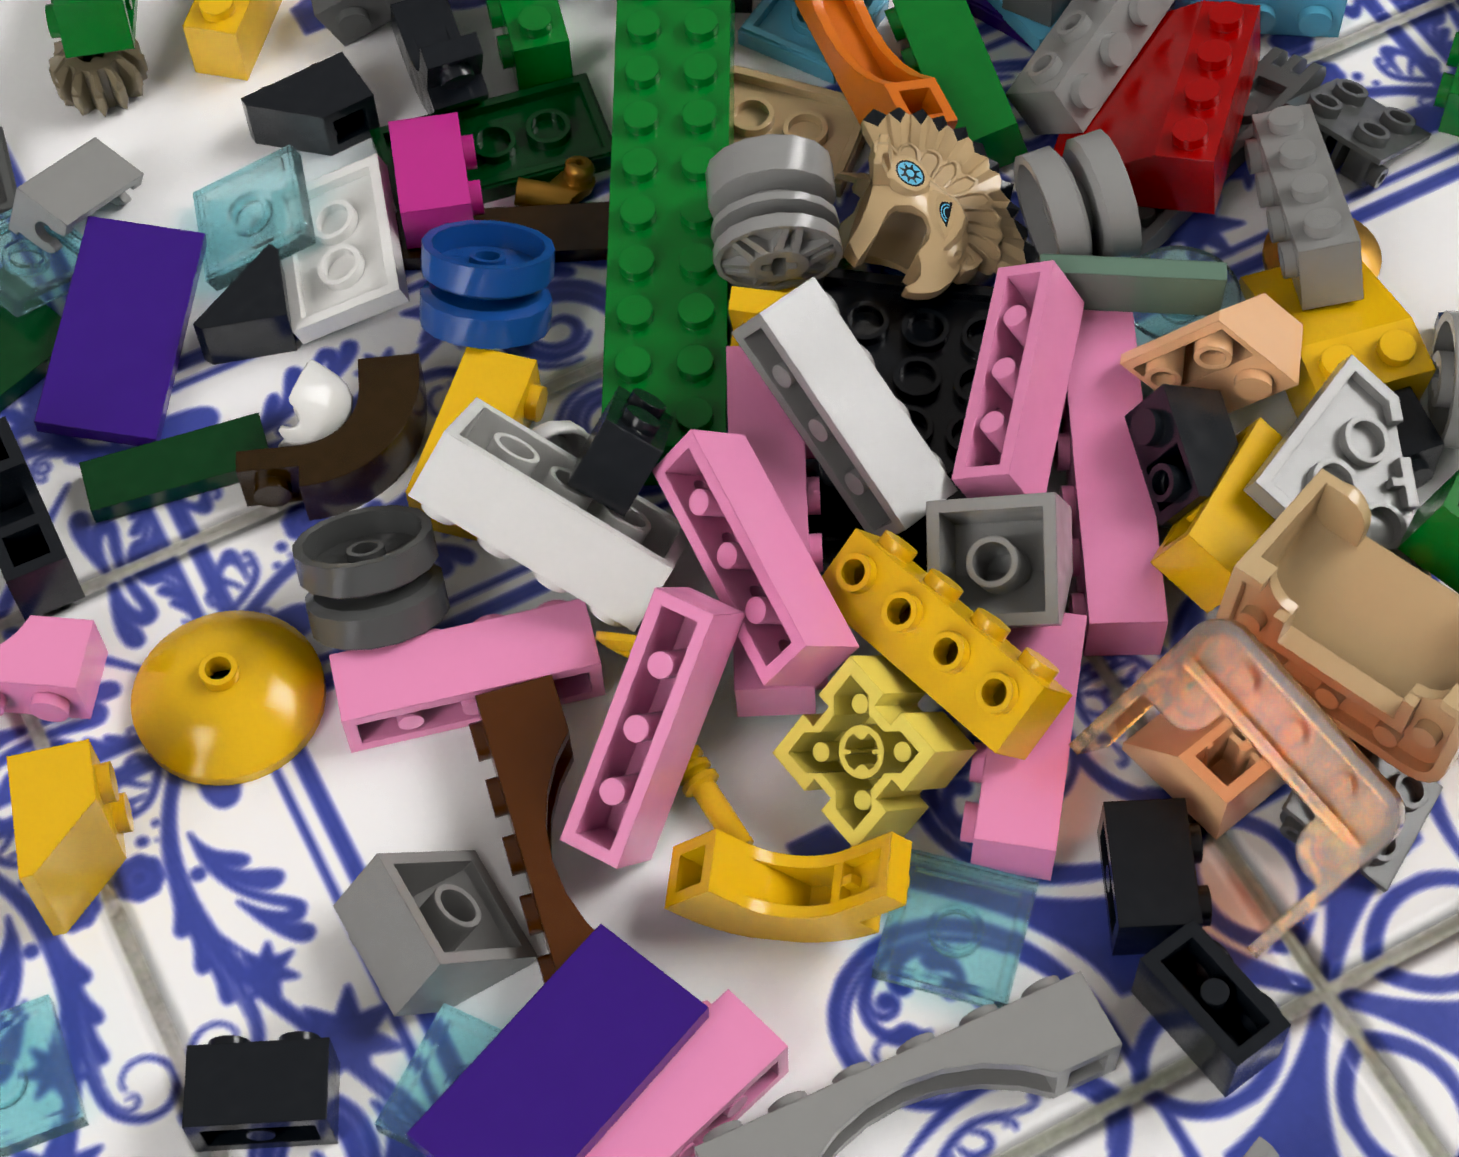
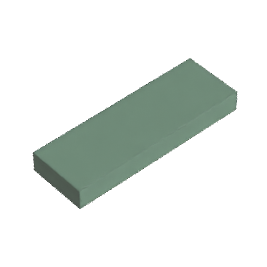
M1044 253L1040 254L1039 262L1050 260L1056 262L1085 302L1083 310L1208 316L1221 309L1227 284V263Z

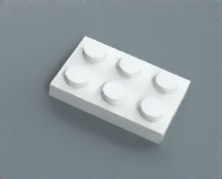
M377 153L274 196L292 332L303 344L410 302L388 167Z

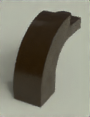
M419 353L358 359L359 393L355 409L349 419L331 435L304 445L237 451L236 474L247 506L279 507L288 502L303 501L309 521L318 520L356 509L371 501L394 484L413 461L425 434L427 395Z

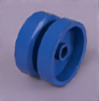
M465 220L446 223L429 230L421 239V270L423 277L428 280L420 289L419 319L421 327L434 338L454 345L478 349H507L529 345L544 338L551 328L553 300L550 291L546 288L554 278L555 247L552 239L538 230L520 224L495 220Z

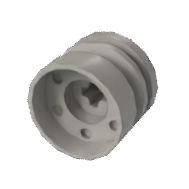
M766 134L745 138L726 146L709 160L705 172L708 208L713 217L710 229L711 238L714 242L712 250L713 262L720 277L740 287L782 290L798 287L813 276L816 280L823 278L838 266L843 255V249L838 232L840 227L839 218L835 206H833L836 200L833 164L827 149L815 140L797 135Z

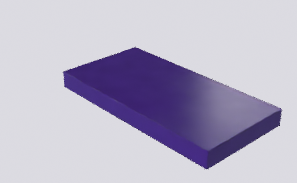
M88 216L34 419L37 432L140 446L161 439L207 247L205 233Z
M600 924L406 1133L409 1142L427 1157H585L709 1018V1007L608 928Z

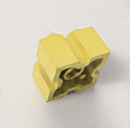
M883 655L849 656L819 693L822 700L829 706L823 714H803L772 752L804 791L824 790L831 799L821 811L852 847L891 831L904 837L929 808L920 796L922 790L946 788L978 750L943 711L923 712L918 707V702L926 693Z

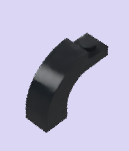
M404 0L390 4L391 27L415 91L430 116L483 102L489 98V92L482 75L484 53L477 33L460 35L448 0Z

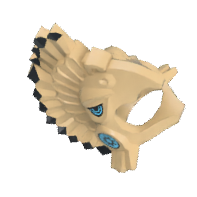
M900 107L887 115L873 109L862 120V133L871 149L868 157L870 174L840 172L835 177L836 179L854 183L852 186L853 193L860 197L854 213L840 223L838 232L843 249L841 259L845 258L854 268L866 262L903 272L906 275L902 283L907 286L904 288L901 296L912 300L935 298L947 290L953 281L955 284L968 283L977 271L985 275H992V273L997 275L998 268L1035 262L1038 257L1035 247L1025 241L1028 237V229L1015 220L1020 208L1010 201L1014 184L1001 180L999 163L987 157L983 143L971 141L966 127L952 129L947 125L944 116L931 118L923 109L910 115Z

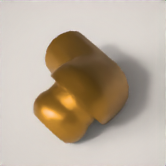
M572 156L565 161L564 171L560 172L550 182L518 177L514 205L533 206L579 203L591 194L595 186L596 180L593 176L595 173L594 164L584 156Z

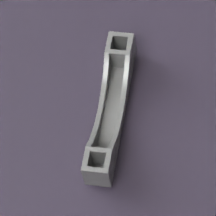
M1081 971L1062 980L1056 975L1048 976L1030 985L1022 993V998L1001 1008H997L995 1004H987L971 1011L961 1019L959 1027L935 1037L933 1033L927 1032L909 1039L897 1049L895 1056L871 1066L868 1061L853 1064L839 1072L833 1078V1084L807 1095L805 1091L789 1093L775 1101L768 1108V1114L744 1125L739 1120H733L715 1127L704 1136L702 1144L694 1147L695 1157H836L840 1151L869 1126L902 1107L941 1094L976 1089L1010 1090L1054 1099L1114 1071L1117 1066L1122 1042Z

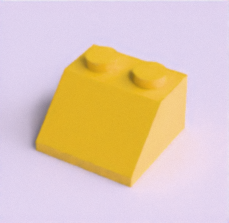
M89 739L6 757L19 879L53 936L65 934L71 929L127 859L124 833L134 831L129 799L125 792L119 793L112 763L110 761L100 763Z

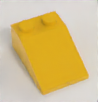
M1363 261L1364 299L1303 311L1292 278L1284 279L1281 267L1245 275L1239 279L1238 284L1245 300L1266 293L1303 324L1299 385L1285 390L1297 418L1337 365L1352 354L1392 391L1410 386L1419 401L1436 371L1413 318Z

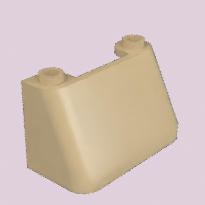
M1322 468L1235 564L1213 624L1214 637L1223 652L1236 663L1256 676L1275 679L1307 710L1405 775L1417 781L1437 782L1447 773L1459 757V594L1367 537L1366 534L1371 524L1372 514L1364 495L1355 486L1340 480Z

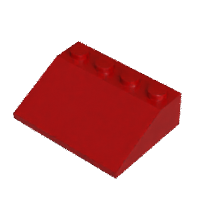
M1203 0L1168 11L1084 133L1059 134L1054 150L1063 157L1066 140L1102 129L1111 138L1121 156L1130 178L1137 206L1215 214L1258 62L1260 61V5L1240 4L1232 1L1216 2Z

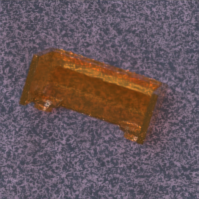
M1229 618L1209 619L1197 624L1068 744L1077 755L1108 748L1153 705L1169 723L1183 730L1206 728L1215 723L1222 715H1225L1317 816L1301 831L1295 848L1299 867L1316 887L1247 947L1255 958L1260 957L1282 943L1353 881L1400 834L1405 822V806L1398 791L1245 625Z

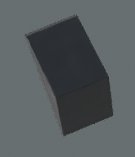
M268 244L193 323L204 359L209 363L216 365L297 351L296 338L291 326L284 269L278 248Z

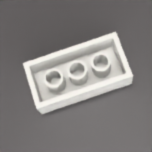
M476 397L443 432L408 496L421 503L423 511L437 522L445 525L456 524L476 536L479 545L488 553L502 559L512 558L533 571L537 581L546 588L558 593L568 592L589 605L590 611L604 623L614 627L624 626L635 632L644 618L654 589L663 587L689 542L677 518L637 495L625 517L569 486L567 483L578 458Z

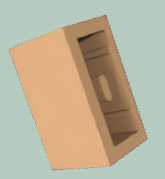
M1266 293L1219 310L1121 354L1120 365L1154 391L1162 384L1220 390L1227 412L1231 413L1299 385L1303 324Z
M1217 668L1127 739L1122 745V750L1172 798H1185L1187 813L1217 840L1306 767L1315 751L1324 724L1275 679Z

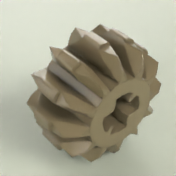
M136 39L135 49L66 58L62 41L54 42V56L48 60L50 64L49 73L53 84H55L58 96L64 101L65 105L75 106L82 116L89 114L94 109H98L106 117L109 108L114 106L128 110V97L143 96V81L148 78V66Z

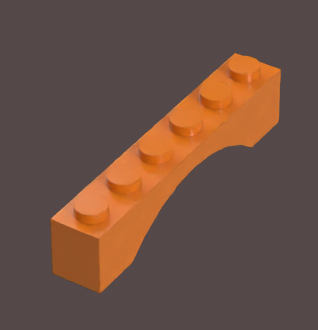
M794 0L860 126L862 120L873 109L887 115L900 107L910 115L923 109L931 118L944 116L947 125L955 129L958 119L935 77L918 73L904 64L892 52L876 29L863 0Z

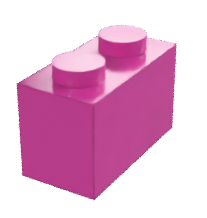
M458 112L388 122L400 215L407 249L420 248L421 239L433 228L446 223L474 220L473 216L485 215L480 179L468 181L467 170L478 169L473 134L461 136Z

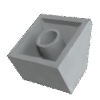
M1056 492L926 501L927 573L931 568H934L951 578L964 590L959 598L961 602L973 612L978 607L987 610L1009 628L1062 625L1073 574L1072 510L1065 500Z
M475 850L377 853L333 905L348 932L352 944L358 950L378 986L382 998L388 1004L394 1017L445 1012L528 967L538 957Z

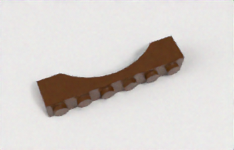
M552 674L476 695L475 699L480 721L469 724L478 761L491 759L496 777L485 780L494 816L499 818L508 815L513 831L512 835L502 837L511 874L516 876L525 873L531 892L519 896L529 935L543 933L548 954L537 957L544 984L594 931L567 895L552 860L553 818L561 787L574 762L569 728Z

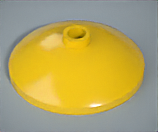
M233 610L216 612L181 625L164 637L145 658L135 678L131 694L133 725L144 749L159 766L181 779L203 785L225 786L242 784L259 779L278 770L298 755L307 745L318 728L324 712L326 680L319 657L311 643L302 633L287 622L255 611ZM230 670L224 678L211 679L217 672Z

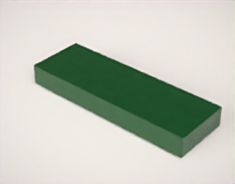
M259 413L83 461L79 465L90 510L95 522L98 523L239 483L236 474V452L267 449L269 446Z

